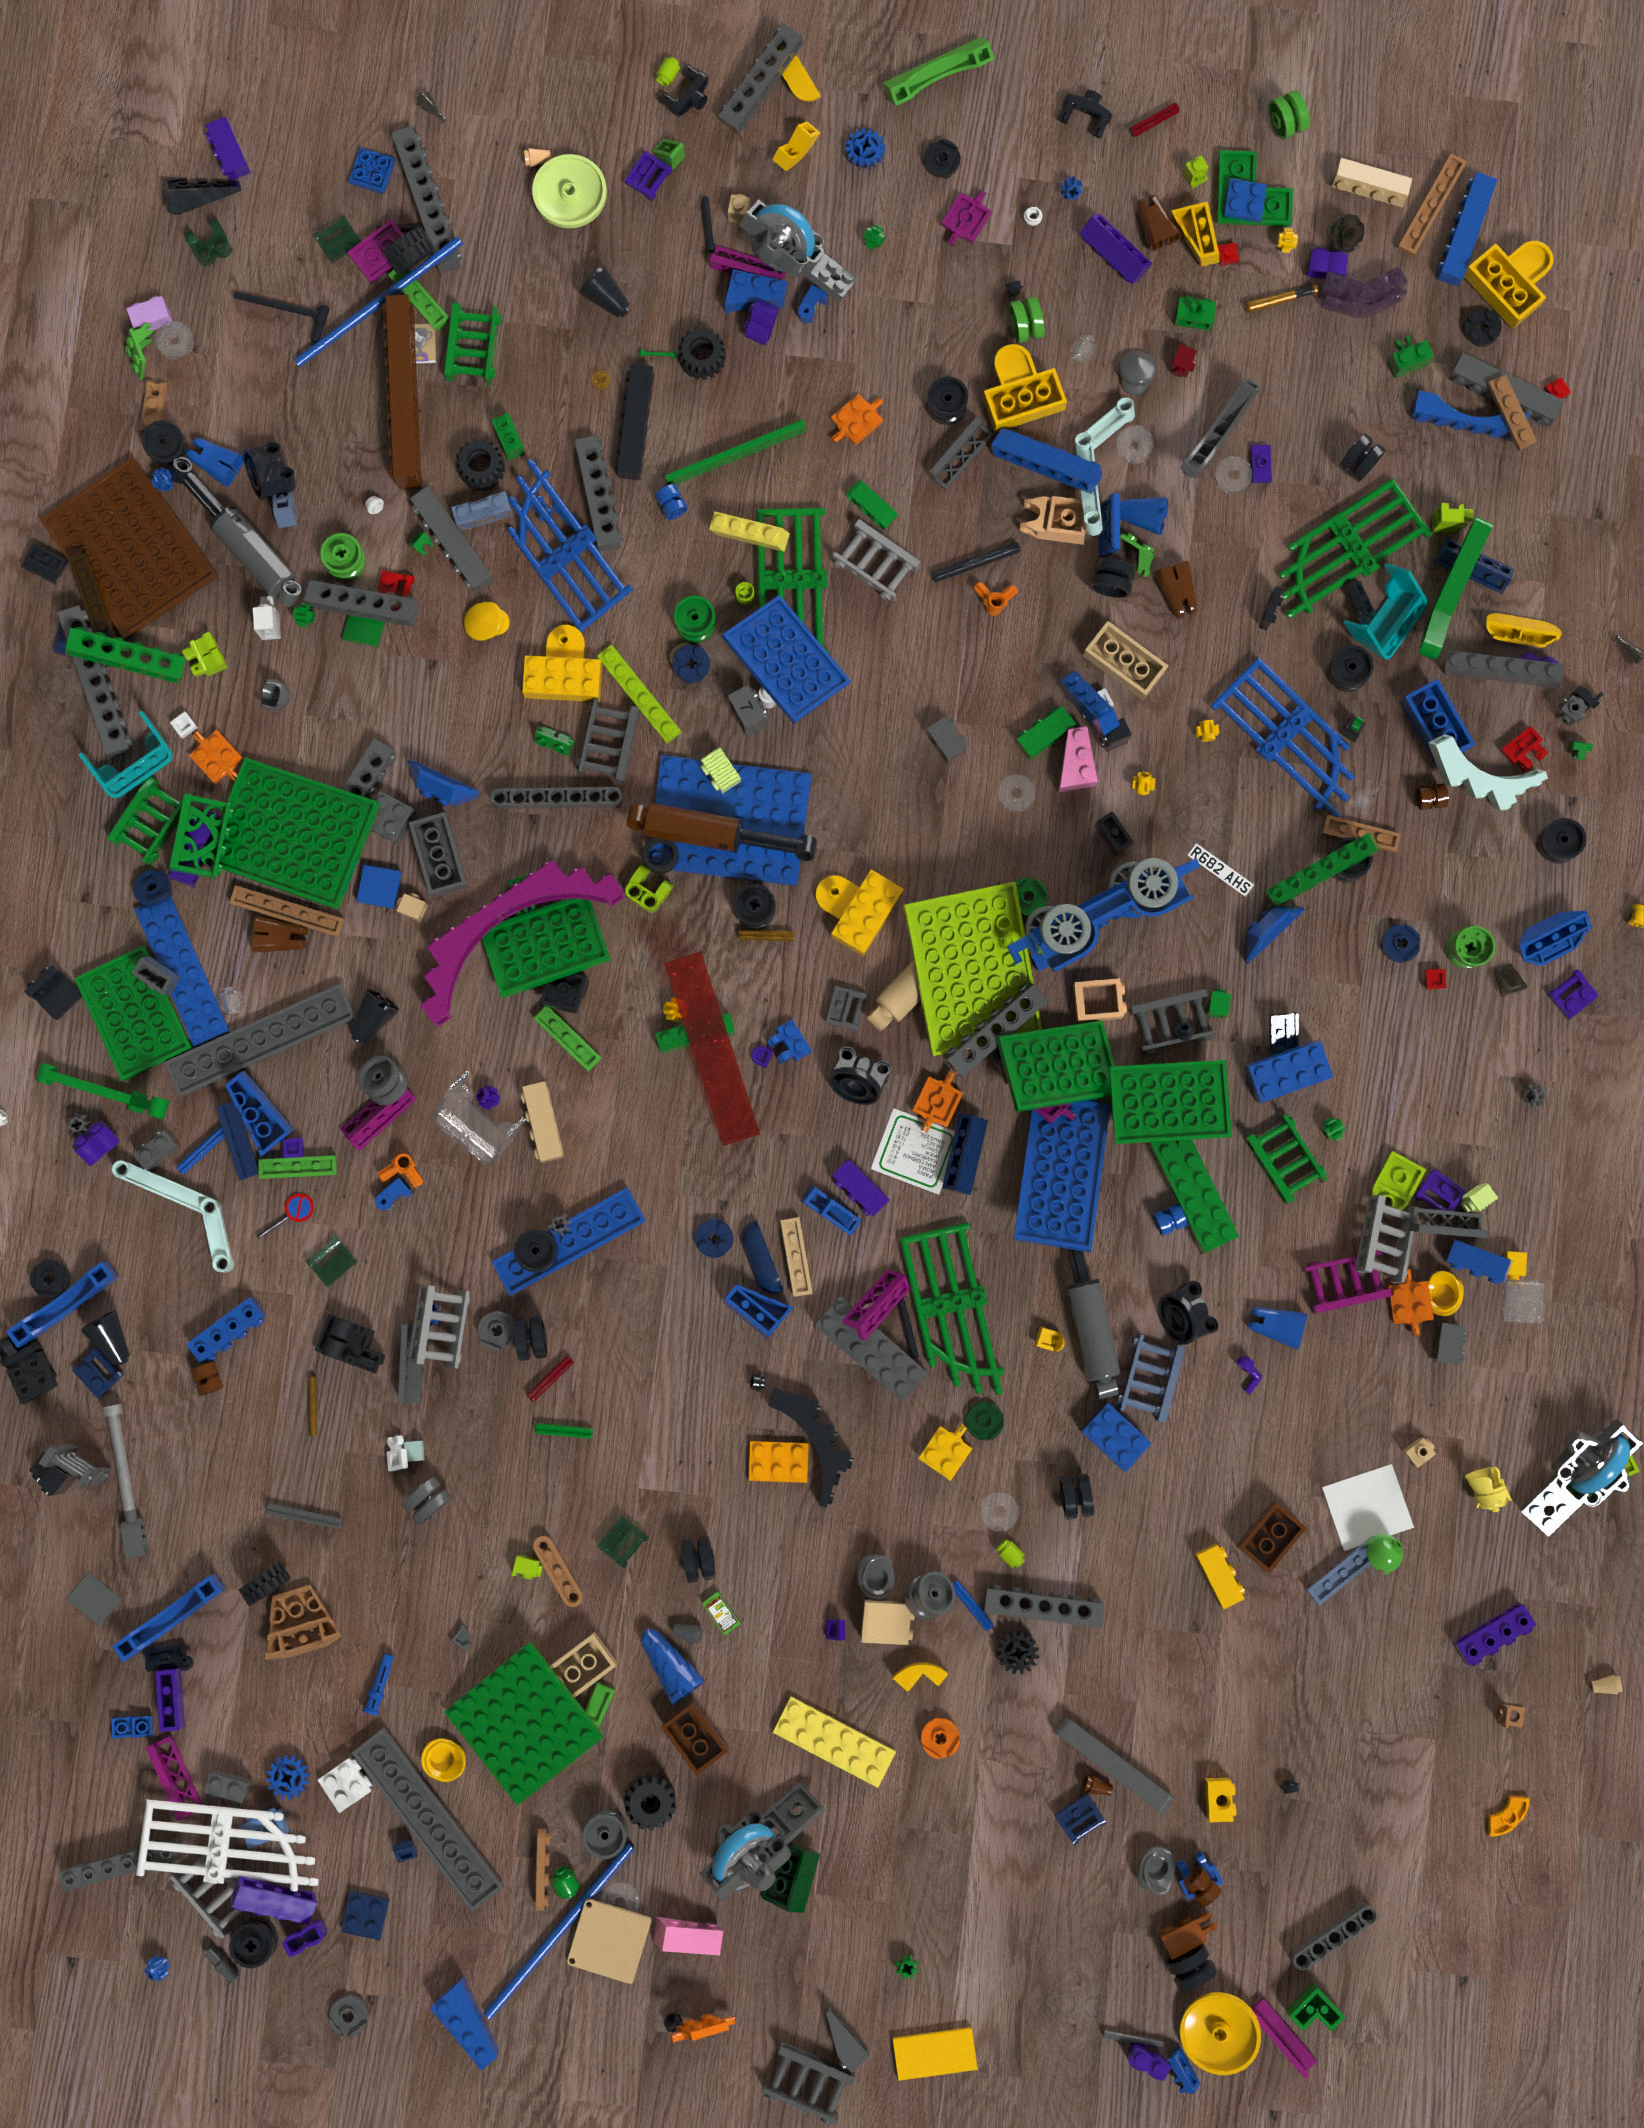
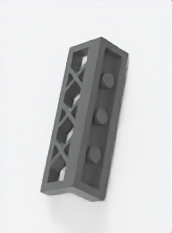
M979 416L971 422L929 472V478L945 491L948 490L994 436L991 431L982 425L983 420ZM979 430L987 435L982 441H976L975 434ZM974 445V452L964 455L963 448ZM955 459H962V466L952 469L951 462ZM942 473H950V480L947 484L938 478Z
M1411 1207L1409 1231L1488 1238V1230H1482L1483 1214ZM1417 1212H1422L1426 1217L1421 1224L1416 1223ZM1437 1214H1440L1443 1219L1439 1225H1436L1432 1220ZM1456 1215L1461 1222L1453 1227L1449 1220ZM1471 1217H1476L1475 1229L1470 1228L1466 1223Z
M402 1324L398 1403H421L423 1364L408 1362L413 1325Z

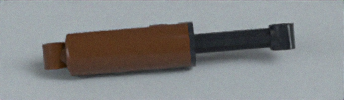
M650 803L648 808L640 804L631 805L626 825L630 829L636 831L644 829V835L648 837L738 853L740 844L794 853L799 860L812 861L817 846V839L810 835H801L798 839L746 830L743 829L744 819Z

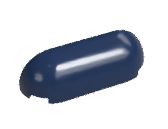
M757 1219L753 1220L744 1227L741 1233V1244L755 1281L760 1289L767 1293L778 1294L784 1292Z

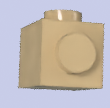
M731 194L728 221L740 224L745 213L750 210V198L742 194Z
M410 893V895L404 894L403 897L398 899L396 908H398L397 912L399 914L421 922L428 904L420 900V896Z
M1418 1438L1401 1451L1414 1468H1419L1436 1455L1432 1442L1424 1438Z

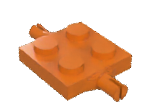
M858 394L831 417V421L839 430L831 437L832 441L836 444L841 438L845 437L856 446L883 423V418L876 412V409L883 404L882 399L878 397L870 404Z
M215 730L207 738H204L199 731H196L192 737L195 738L199 745L189 756L213 783L217 784L225 776H229L235 783L238 774L234 769L243 757L218 730Z
M947 1071L944 1081L928 1076L912 1112L925 1119L920 1129L924 1131L927 1125L925 1133H928L932 1123L940 1124L947 1128L963 1095V1092L951 1085L955 1074L952 1073L949 1078L950 1071Z
M1411 1269L1407 1270L1408 1277H1406L1404 1283L1389 1286L1392 1294L1390 1299L1394 1324H1411L1412 1336L1420 1335L1418 1323L1434 1320L1429 1281H1412Z
M705 2014L696 2021L694 2019L685 2020L682 2022L683 2025L676 2026L677 2033L670 2034L671 2043L686 2039L694 2041L729 2030V2025L735 2024V2018L733 2015L722 2019L712 2014Z

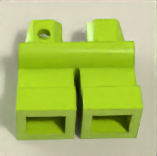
M1441 503L1432 514V533H1455L1458 528H1466L1468 522L1473 521V509H1464V504H1461L1457 509H1449V503Z
M210 632L203 634V637L196 641H190L191 646L182 650L187 661L194 658L198 660L197 663L190 666L195 677L203 674L210 676L229 668L214 636Z

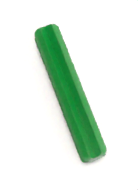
M538 1423L535 1427V1433L591 1439L593 1429Z

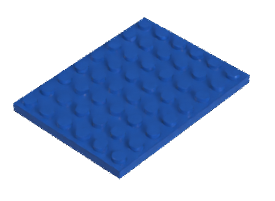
M661 755L655 799L656 804L744 819L743 829L795 839L804 835L812 774L732 764L740 776L741 782L722 794L720 790L716 791L712 786L711 781L713 779L709 774L705 775L700 768L702 765L701 760ZM673 841L679 852V860L671 871L790 886L798 885L801 860L794 853L740 844L738 853ZM657 844L651 848L649 857L653 864L663 866L671 860L672 852L667 845Z

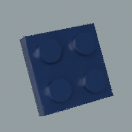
M351 1891L341 1932L380 1941L390 1899Z

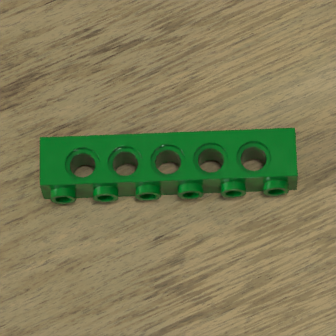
M81 627L70 628L65 648V655L180 684L186 659L179 653L171 652L169 654L156 647L150 649L144 647L141 643L133 642L132 644L125 642L122 638H109L100 632L90 633ZM84 641H89L93 644V646L87 648L83 646L82 643ZM109 646L112 651L106 653L101 648ZM128 651L131 656L125 658L121 655V652ZM147 656L150 661L144 663L140 660V657ZM166 661L169 666L163 668L159 665V662Z
M1367 833L1268 888L1266 891L1275 907L1281 906L1381 849L1372 833Z

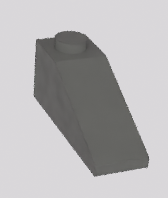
M827 2006L826 2014L839 2058L838 2062L844 2070L849 2069L852 2073L869 2057V2050L830 2006Z

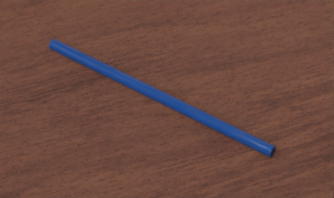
M458 236L294 359L298 366H303L381 307L383 303H386V296L397 295L463 245Z
M626 1843L619 1854L615 1856L483 2014L489 2020L494 2017L580 1915L585 1901L596 1896L634 1851L635 1847L632 1844Z

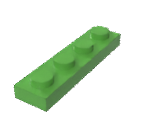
M407 269L402 273H396L393 270L388 274V277L395 284L407 275L409 271ZM417 280L401 291L404 295H409L412 305L436 332L450 321L448 315Z
M544 1007L533 1018L588 1072L602 1059L551 1008Z
M336 1155L258 1159L259 1179L337 1175Z

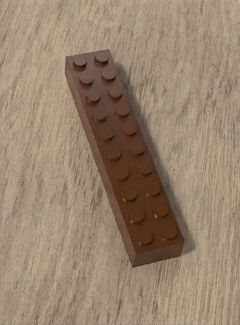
M409 295L386 296V303H383V312L387 318V321H384L385 333L387 332V339L384 340L385 350H388L385 364L389 370V375H386V384L390 390V393H387V403L391 411H388V422L391 423L388 436L389 441H392V447H389V456L393 461V466H390V475L393 477V481L397 484L399 490L422 488L414 308Z

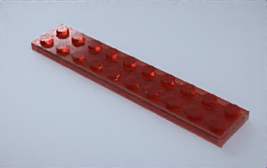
M699 951L665 962L664 965L723 1145L760 1135L702 952Z

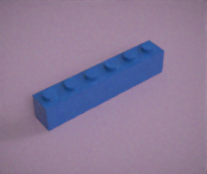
M1476 172L1473 178H1469L1466 189H1469L1468 193L1463 195L1460 203L1463 206L1462 210L1457 212L1454 220L1457 223L1456 227H1452L1448 239H1451L1450 244H1446L1442 254L1445 256L1444 261H1440L1436 271L1439 272L1437 280L1457 287L1460 285L1498 179Z
M1002 428L991 444L993 456L1092 494L1102 478L1101 465L1085 460L1079 455H1072L1063 449L1051 447L1045 442H1038L1029 436L1020 435L1014 430Z

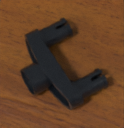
M689 64L685 66L686 68H683L682 75L693 82L681 97L676 100L664 92L663 96L659 98V103L669 108L671 113L677 117L684 115L692 107L701 110L708 99L707 95L703 93L708 84V75L702 71H697Z
M1087 90L1084 97L1071 94L1066 95L1057 120L1062 122L1065 116L1063 123L1068 124L1074 109L1097 119L1091 135L1095 137L1099 130L1097 138L1101 139L1107 124L1110 123L1113 116L1109 110L1099 104L1102 96L1093 90Z

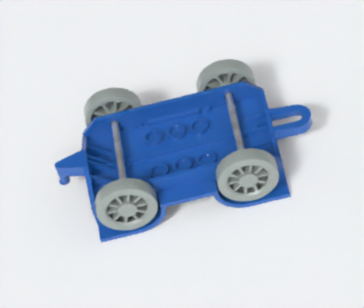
M1159 858L1123 863L1111 872L1107 882V890L1078 906L1062 904L1055 907L1045 906L1034 910L1025 921V936L1006 946L1015 962L1014 965L1022 962L1018 952L1028 948V952L1036 965V971L1050 967L1052 972H1056L1090 953L1098 941L1099 928L1109 924L1108 920L1120 917L1160 916L1194 899L1193 895H1189L1181 877L1200 867L1197 858L1174 868L1168 862ZM1152 867H1158L1155 871L1152 869ZM1127 872L1128 878H1126L1122 873ZM1118 877H1120L1123 880V882L1121 883L1116 881ZM1037 921L1040 926L1033 927V924Z

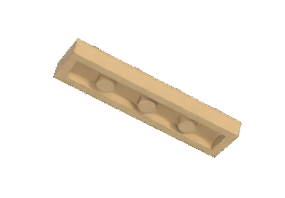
M800 1218L780 1220L793 1296L813 1294Z

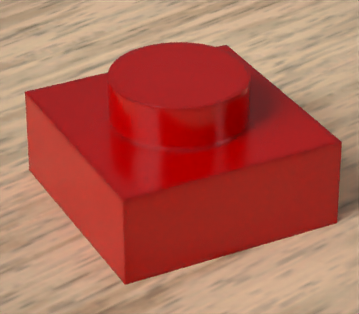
M1236 242L1218 245L1220 266L1239 262Z
M1562 377L1544 387L1545 392L1560 399L1567 397L1571 393Z
M1445 969L1424 971L1426 990L1447 988Z

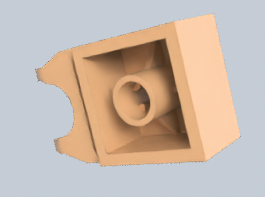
M1057 496L1025 499L1024 508L1037 513L1039 517L1034 521L1021 523V532L1037 539L1084 545L1086 529L1081 499Z

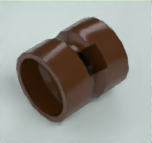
M1433 784L1432 787L1429 785L1417 786L1416 803L1418 809L1428 810L1432 806L1435 808L1447 807L1449 796L1446 784Z
M210 1362L190 1370L193 1381L198 1383L196 1389L199 1396L207 1395L224 1387L221 1378L216 1376L218 1370L215 1362Z
M1203 1867L1193 1870L1183 1882L1186 1889L1191 1894H1195L1194 1898L1202 1907L1210 1905L1221 1893V1888L1214 1880H1210L1209 1874Z

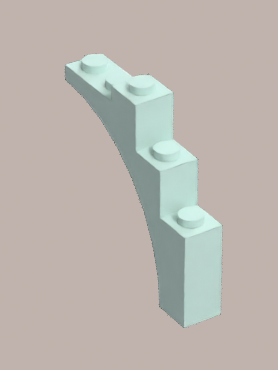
M1444 734L1428 742L1444 784L1456 787L1464 783L1468 796L1480 799L1488 795L1492 807L1501 811L1511 808V805L1517 802L1515 795H1521L1526 792V789L1542 784V781L1548 779L1546 771L1539 769L1515 776L1490 775L1479 770L1466 759L1452 736Z

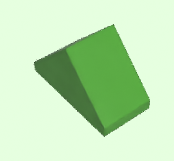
M665 138L652 150V153L657 158L669 165L673 170L685 158L684 145L681 142Z

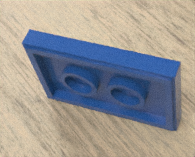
M1113 493L1100 503L1103 529L1098 534L1099 559L1108 558L1120 549V494Z

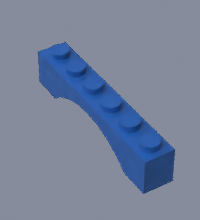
M1420 390L1414 398L1411 418L1417 422H1431L1436 426H1450L1455 430H1469L1473 434L1483 433L1488 434L1492 438L1502 437L1514 442L1501 414L1492 417L1469 416L1451 408L1438 394ZM1524 413L1528 421L1529 413Z
M100 1262L85 1273L80 1280L62 1295L7 1330L6 1333L16 1347H26L117 1280L119 1276L109 1262Z
M216 1574L208 1576L162 1612L112 1646L122 1662L131 1659L226 1590Z

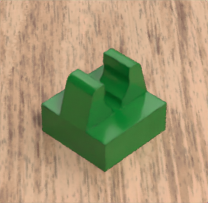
M419 531L408 546L413 551L426 555L427 552L423 550V545L427 544L429 547H433V543L425 532Z
M1569 741L1568 748L1574 750V759L1584 760L1586 751H1592L1593 744Z

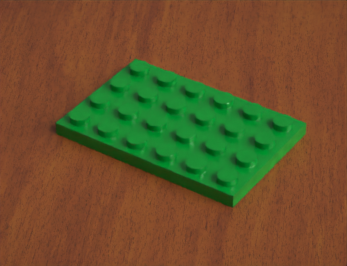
M566 899L500 922L482 938L502 999L611 961L591 900Z
M144 945L74 978L121 1081H126L193 1049L169 995H162L156 990L150 989L145 985L146 983L131 974L141 957H151Z
M1103 1020L999 1036L996 1039L1015 1112L1111 1097L1109 1067H1113L1115 1064Z
M1226 1060L1109 1067L1115 1145L1232 1137Z

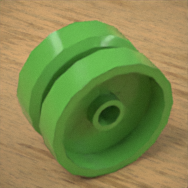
M1293 90L1286 93L1284 97L1279 96L1269 101L1268 112L1270 121L1279 138L1284 140L1293 136L1295 132L1300 133L1309 129V111L1299 91Z
M1037 297L1026 298L1024 306L1020 300L1010 302L1009 316L1016 342L1028 341L1029 334L1033 339L1043 338L1045 335L1044 321Z
M338 533L328 537L322 544L320 551L321 560L330 575L342 581L353 580L360 576L366 565V557L357 539L349 534Z

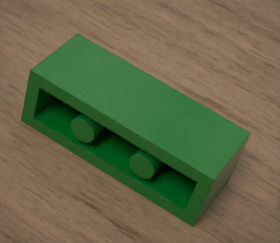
M1063 706L1059 709L1055 707L1048 712V717L1044 720L1040 718L1032 724L1033 728L1029 731L1025 729L1017 735L1016 744L1030 761L1066 735L1069 729H1074L1076 723Z

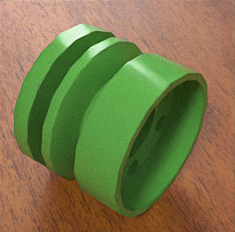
M1471 926L1458 930L1450 936L1447 941L1446 952L1449 960L1459 968L1468 969L1487 963L1495 952V942L1488 930L1479 926Z

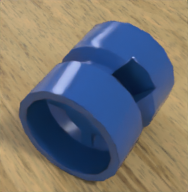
M675 484L665 486L655 494L659 506L663 507L662 511L667 520L678 518L688 510V506L684 499L680 498L681 493Z
M1178 1203L1168 1207L1167 1211L1160 1210L1153 1213V1219L1162 1237L1172 1233L1174 1228L1179 1230L1188 1226L1185 1214Z

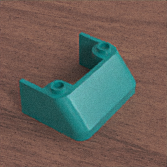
M1386 563L1384 566L1391 576L1384 587L1385 594L1388 597L1369 625L1357 624L1345 620L1344 624L1355 641L1380 658L1388 660L1394 655L1424 613L1428 602L1410 570Z
M140 711L139 715L152 731L145 738V745L150 752L121 773H118L111 765H104L97 770L86 754H78L107 795L112 798L124 796L171 763L173 759V753L165 739L143 711Z

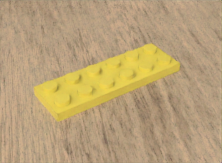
M792 1696L773 1730L774 1734L877 1788L896 1753L895 1750Z

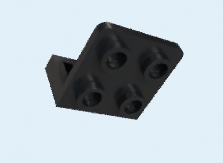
M54 965L44 968L41 971V976L36 980H32L24 991L30 998L35 999L55 1020H59L83 997L77 986Z

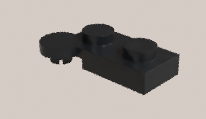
M1352 581L1346 585L1348 595L1356 606L1355 610L1359 622L1366 625L1369 623V618L1375 616L1376 613L1361 581Z
M183 1643L146 1651L145 1669L147 1672L178 1666L181 1671H187L193 1667L194 1661L191 1656L186 1655L187 1647Z

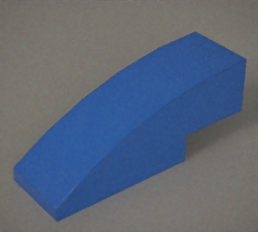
M812 1185L800 1200L850 1236L862 1221Z

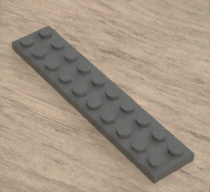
M340 983L164 1063L177 1094L181 1098L355 1020L356 1016Z
M385 1727L352 1752L353 1756L471 1912L504 1887L503 1883Z

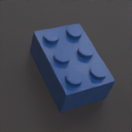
M1105 1403L1080 1430L1087 1439L1124 1472L1152 1444L1109 1403Z

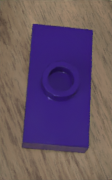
M1251 445L1252 483L1272 482L1270 445Z

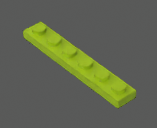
M612 645L597 655L603 666L636 707H639L640 712L666 744L681 734V730Z

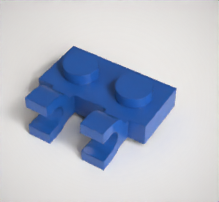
M792 1019L776 1028L775 1032L777 1034L767 1041L770 1048L780 1042H783L787 1051L777 1057L780 1064L791 1058L797 1062L812 1052Z
M1201 1851L1194 1854L1199 1866L1203 1867L1209 1874L1210 1880H1214L1217 1885L1222 1884V1879L1215 1864L1208 1865ZM1182 1860L1176 1863L1183 1876L1178 1882L1186 1899L1189 1900L1195 1894H1191L1183 1885L1185 1878L1190 1872L1186 1863Z

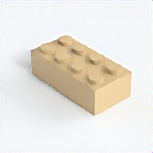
M1109 621L1106 622L1083 654V657L1143 701L1168 668L1166 663Z
M593 1632L551 1664L550 1667L575 1698L616 1667L618 1662L596 1632Z

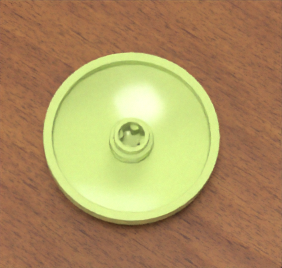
M566 154L550 159L538 170L533 181L532 194L535 206L545 220L558 227L577 228L590 223L601 213L607 198V187L605 178L596 164L585 157Z

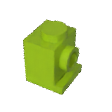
M1202 155L1186 163L1182 173L1191 189L1208 180L1206 175L1209 167Z
M517 1555L512 1576H517L520 1573V1577L525 1579L541 1577L543 1566L540 1565L541 1562L538 1559Z

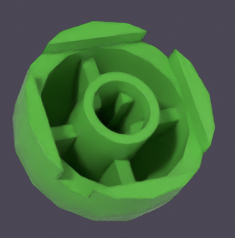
M1377 1534L1367 1539L1364 1543V1546L1367 1545L1368 1550L1365 1552L1370 1563L1376 1570L1382 1569L1385 1571L1382 1574H1390L1400 1566L1403 1560V1547L1398 1539L1388 1534Z

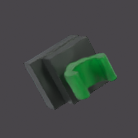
M1352 715L1340 734L1356 742L1366 723L1357 716L1356 718Z

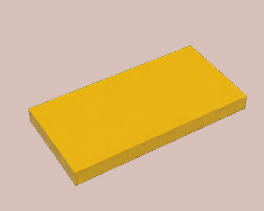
M972 2027L893 2038L898 2081L978 2070Z

